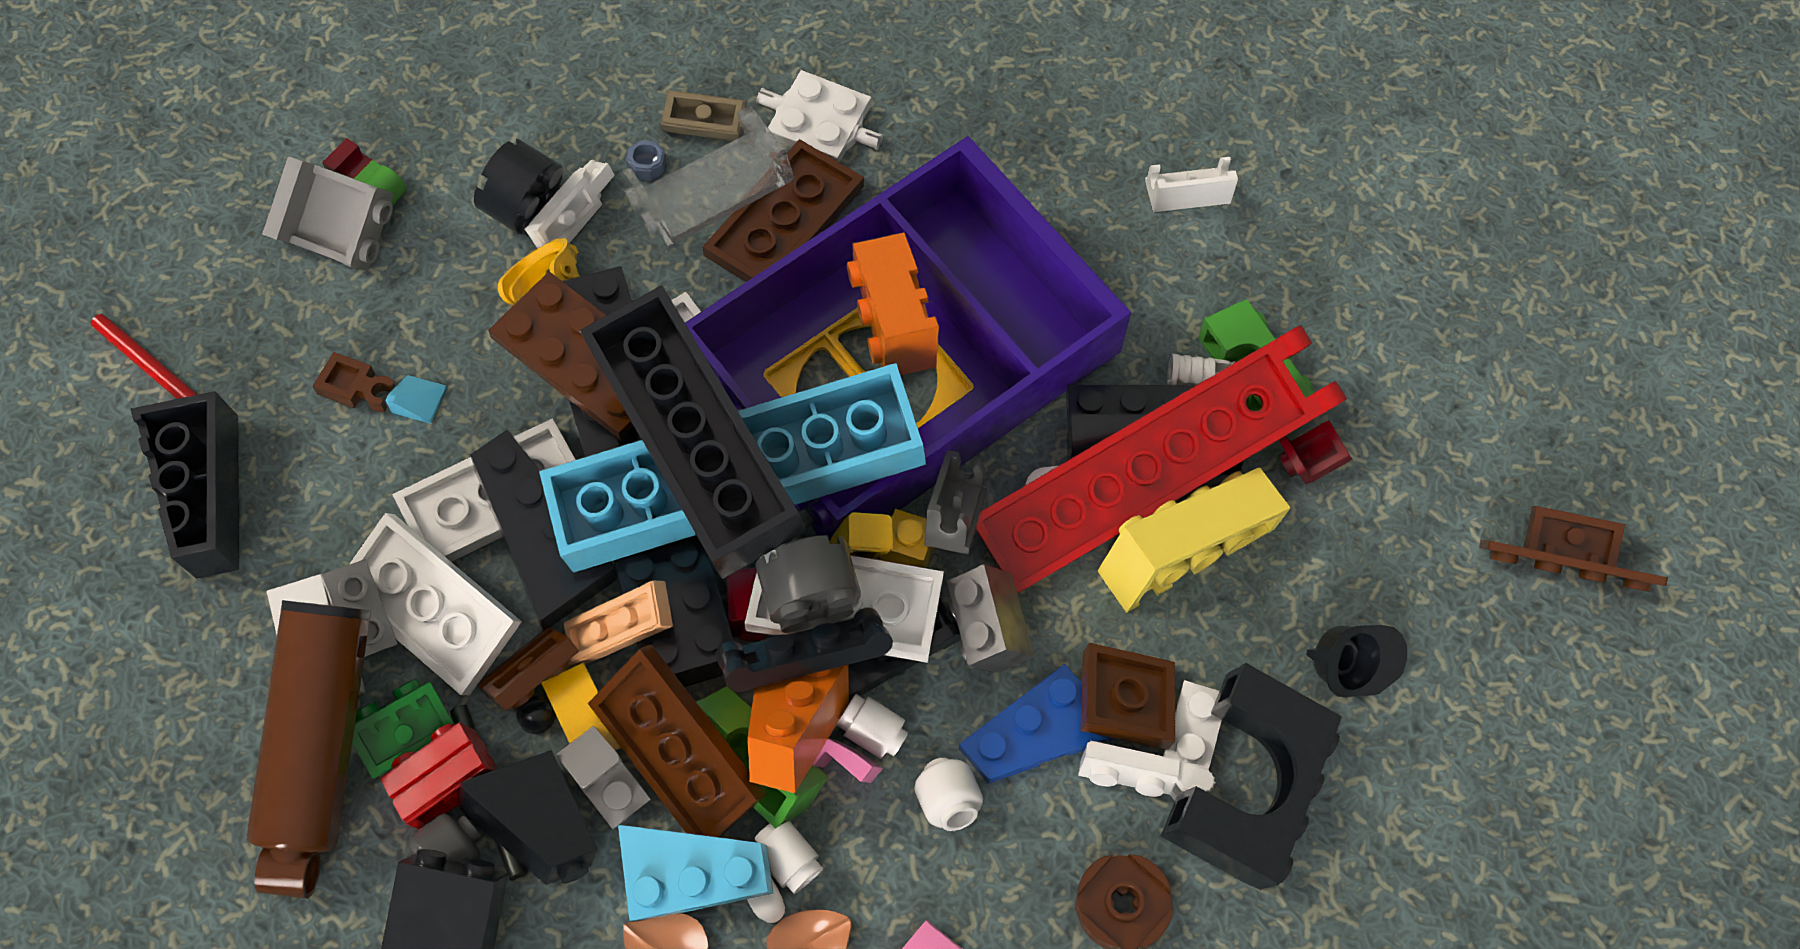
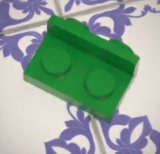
M416 677L392 691L395 697L393 701L380 708L373 701L357 710L352 744L372 779L391 769L392 762L400 755L410 751L417 752L432 742L431 735L437 729L447 724H454L430 680L420 684Z

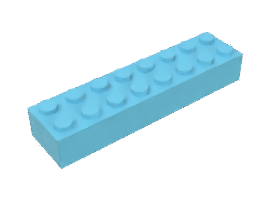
M896 363L738 411L794 505L926 465L923 443ZM642 440L539 471L559 554L573 573L696 535Z

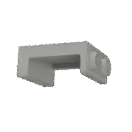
M288 156L262 234L343 262L346 266L367 271L371 263L378 256L380 249L378 241L384 224L391 217L394 193Z

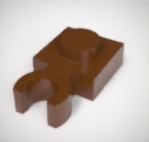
M333 352L313 384V388L317 395L352 408L356 407L360 399H364L372 410L385 412L387 406L384 400L376 397V395L381 391L391 392L396 385L387 376L374 377L375 372L371 365Z

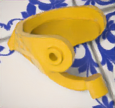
M557 238L529 253L500 278L498 291L502 300L509 305H515L547 274L549 269L561 281L580 277L576 267L577 254L579 253L577 247L570 244L565 238Z

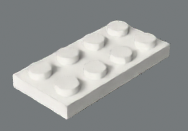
M553 418L514 436L540 471L576 460ZM471 457L392 494L407 525L451 562L502 538L497 522L475 474Z
M385 513L350 564L366 559L395 638L460 695H470L522 621L395 514Z
M775 549L763 555L765 556L766 563L777 558ZM850 555L861 590V597L852 604L854 613L836 621H828L826 616L808 621L809 625L806 628L796 631L812 629L824 623H836L853 619L855 613L860 609L870 607L879 613L883 626L888 630L893 640L892 648L885 655L928 663L944 571ZM756 573L745 620V630L773 636L796 633H783L780 624L771 622L758 574Z

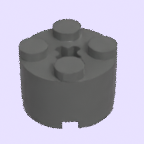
M828 535L796 540L776 548L777 558L766 563L765 556H762L756 562L755 567L770 620L773 623L780 624L783 633L804 629L809 625L808 621L825 616L828 621L844 619L854 613L852 604L861 597L858 579L846 540L843 537L838 536L837 544H830Z

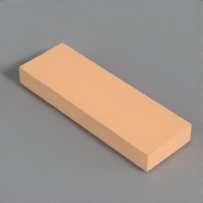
M650 581L565 621V635L571 639L579 650L577 654L570 658V665L577 666L583 662L585 665L673 627L665 581Z

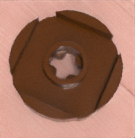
M1129 854L1128 856L1118 855L1112 857L1113 855H1108L1098 859L1085 871L1077 888L1075 911L1081 927L1091 940L1105 949H1147L1161 938L1172 919L1173 907L1168 879L1153 862L1140 855ZM1115 892L1120 896L1126 895L1127 892L1131 893L1135 897L1132 906L1136 911L1132 914L1126 911L1121 914L1114 909L1116 902L1111 896Z

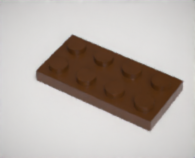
M799 139L702 247L703 255L747 282L826 230L864 187V177Z
M549 271L488 330L490 337L619 440H622L634 425L579 331L606 315Z
M651 644L640 648L588 702L590 708L687 834L721 838L767 795L760 784L750 782L747 767Z

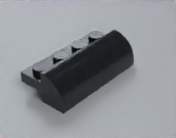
M1067 385L1068 460L1196 385ZM1243 461L1220 475H1231L1241 471Z

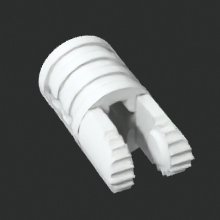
M1172 353L1168 365L1167 385H1198L1236 362L1199 356L1191 357L1190 355L1181 356Z

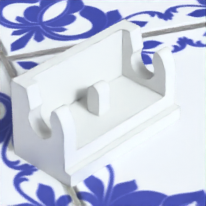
M1221 157L1217 168L1159 174L1160 165H1151L1145 182L1153 212L1230 204L1238 181L1236 170L1228 171L1231 158Z

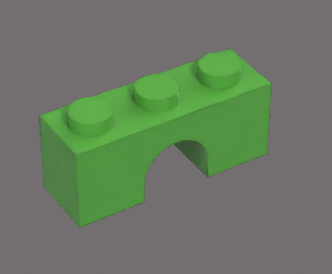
M1247 299L1204 318L1198 337L1211 358L1228 360L1230 362H1237L1275 340L1268 329V324L1263 314L1255 311ZM1291 357L1283 361L1305 398L1313 394L1314 389L1310 380L1299 373L1291 362ZM1251 395L1246 400L1247 407L1250 410L1258 411L1261 409L1262 402L1259 397Z
M726 686L696 703L749 770L747 737L752 708ZM812 765L796 793L761 785L767 795L753 808L774 828H778L783 823L793 820L810 807L828 779V776L817 766Z

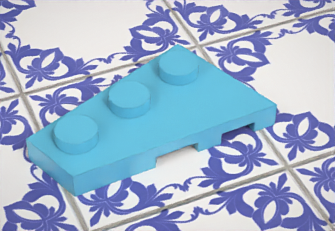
M618 825L629 921H640L774 894L767 846L765 844Z

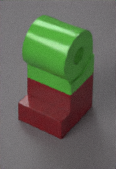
M348 138L322 162L326 169L394 193L392 205L407 192L405 183L393 170L378 164L361 153L359 146Z

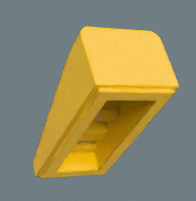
M853 512L843 520L829 542L830 544H837L838 536L843 537L846 540L850 555L877 559L893 549L892 518L884 514Z

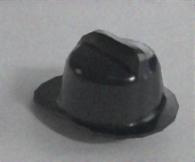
M1336 626L1328 629L1322 635L1316 648L1307 649L1306 655L1314 661L1316 673L1328 684L1329 690L1335 696L1345 698L1380 694L1401 677L1407 662V644L1403 635L1391 626Z

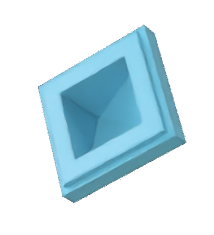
M407 375L388 394L386 402L393 414L432 424L448 388L446 385Z

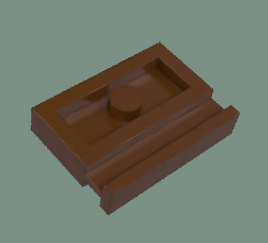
M548 626L482 679L477 686L488 699H491L493 703L504 711L511 707L517 708L534 695V688L547 677L553 678L565 671L571 663L570 658L577 654L579 650L568 636L555 629L552 630Z

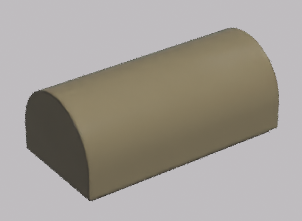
M668 90L661 121L662 131L742 142L747 119L746 100Z

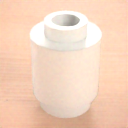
M857 694L854 695L836 725L845 731L843 736L879 759H882L886 752L894 756L908 735V732L902 729L905 719L868 696L866 699H863Z
M790 821L783 823L778 828L768 824L754 838L757 843L767 846L771 875L782 888L788 886L793 894L799 892L823 870V867L817 862L819 855Z

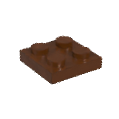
M1088 643L1083 651L1080 731L1169 750L1175 742V662Z

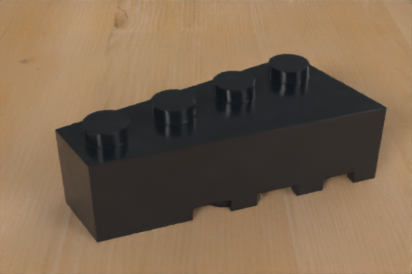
M216 391L131 408L133 421L138 425L141 438H139L141 450L147 457L150 467V483L152 489L157 493L160 508L158 511L171 558L196 579L239 570L238 415Z
M508 429L470 454L475 474L542 631L548 626L552 627L616 581V569L611 561L573 573L560 557L539 473L540 470Z

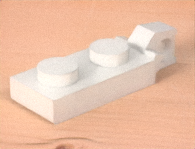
M590 160L583 168L575 171L529 223L525 231L537 248L557 238H565L570 243L603 205L600 201V192L615 176L608 163Z

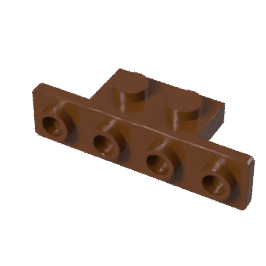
M1532 506L1524 547L1480 540L1479 548L1491 550L1490 559L1517 564L1519 556L1535 559V569L1560 574L1564 565L1578 568L1579 578L1606 583L1607 575L1624 578L1622 587L1650 592L1652 584L1667 586L1668 577L1616 567L1625 524Z

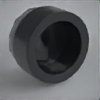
M533 695L526 703L517 708L516 717L524 731L530 734H540L552 726L555 720V712L553 713L554 709L548 699L539 695ZM545 705V708H546V709H541V710L533 711V712H531V713H529V714L523 716V713H524V712H527V711H530V710H532V709H535V708H538V707H541V706Z

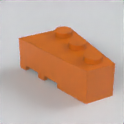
M905 233L853 243V261L847 262V271L852 288L860 287L863 299L857 300V306L862 326L870 325L873 334L872 338L867 339L873 365L880 363L881 367L896 363L900 375L936 368L939 325L936 317H928L924 304L928 303V296L925 288H920L916 276L918 268Z
M848 665L754 689L747 737L750 782L796 793L849 705Z

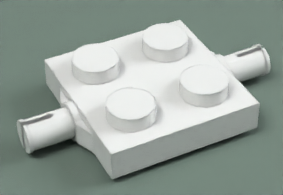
M803 70L799 72L793 85L783 96L765 90V88H761L758 93L757 104L776 110V114L767 128V137L793 147L801 139L838 162L841 161L846 151L856 142L878 150L879 145L882 143L883 134L863 128V120L872 106L871 97Z

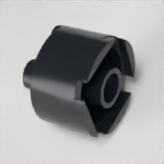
M516 139V145L508 141L494 153L486 164L481 175L486 177L487 181L483 190L476 186L474 205L477 209L514 232L529 237L525 228L562 187L560 184L563 168L561 164L520 139Z

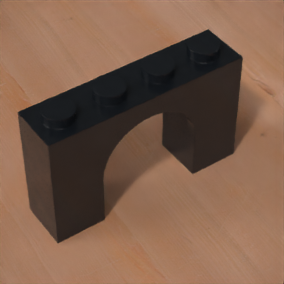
M1245 663L1226 674L1211 714L1251 735L1266 748L1274 762L1277 773V789L1274 800L1262 815L1250 814L1195 786L1177 794L1161 837L1240 881L1262 890L1282 883L1292 869L1293 858L1290 855L1295 842L1301 838L1308 826L1309 816L1306 815L1311 799L1319 793L1324 783V774L1321 772L1326 759L1332 755L1338 745L1340 736L1336 732L1342 716Z

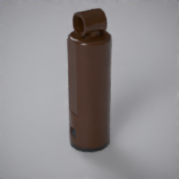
M282 600L247 831L248 842L263 848L255 869L254 882L258 893L310 898L316 888L320 872L319 852L331 851L338 843L371 610Z

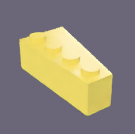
M1260 467L1245 474L1237 471L1225 478L1216 487L1210 489L1207 485L1203 486L1182 502L1176 503L1174 500H1171L1160 506L1154 514L1142 518L1140 515H1137L1127 520L1119 528V537L1097 571L1125 612L1128 613L1140 605L1139 601L1147 591L1153 589L1158 596L1172 588V584L1184 576L1189 568L1194 574H1197L1213 564L1223 554V551L1228 556L1271 532L1290 510V506Z

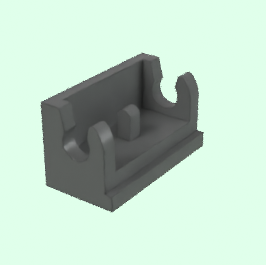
M947 450L927 509L924 545L969 554L987 493V488L983 487L985 467L980 460H977L973 469L974 473L965 474L959 469L961 463L959 452Z

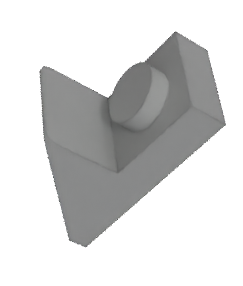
M594 726L556 754V757L612 830L651 801L643 788L622 763L620 756Z

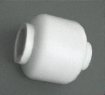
M934 759L925 766L924 771L919 775L915 783V793L925 817L931 825L944 828L947 831H956L969 826L977 818L978 811L983 803V795L967 763L957 759Z

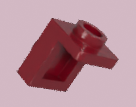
M1330 420L1290 441L1287 435L1279 439L1285 452L1278 455L1290 477L1298 474L1305 484L1314 482L1353 460Z

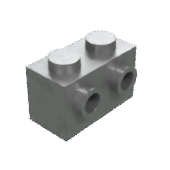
M983 564L947 581L951 596L949 606L957 620L961 636L960 650L968 666L991 672H999L1034 657L1012 573Z

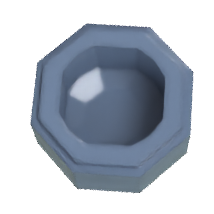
M641 140L629 147L626 158L627 168L636 179L652 181L664 174L666 166L665 151L657 142Z

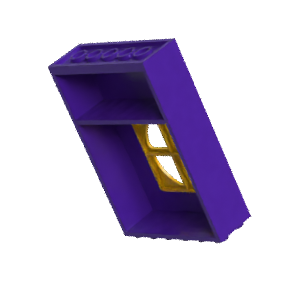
M969 136L957 142L685 322L737 411L795 394L797 383L805 364L819 350L828 352L848 377L864 373L865 371L838 340L839 336L845 332L870 327V325L862 326L857 300L863 298L860 287L852 288L847 262L853 261V243L905 233L918 268L916 276L920 288H925L928 296V303H924L928 317H936L939 325L936 365L937 389L928 411L916 423L924 447L926 465L794 505L799 512L804 509L814 520L811 526L817 536L828 535L829 541L843 520L853 512L884 514L891 517L895 509L901 510L936 484L947 450L959 452L961 460L959 467H961L1066 392L1067 385L1077 384L1122 350L1131 315L1130 310Z

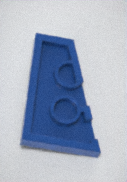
M1063 664L961 742L958 749L989 784L1038 767L1040 764L1053 759L1084 751L1090 740L1102 743L1105 741L1110 742L1116 738L1080 731L1082 683L1067 665Z

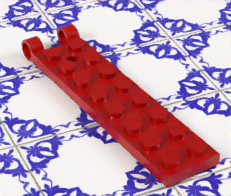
M1299 325L1279 338L981 511L976 532L998 569L1012 573L1017 594L1120 534L1119 528L1130 518L1137 515L1145 518L1154 514L1166 502L1176 501L1347 400L1346 395L1336 380L1305 398L1283 361L1313 344L1303 326ZM1254 395L1260 398L1262 402L1260 410L1252 411L1247 407L1246 400L1249 396Z

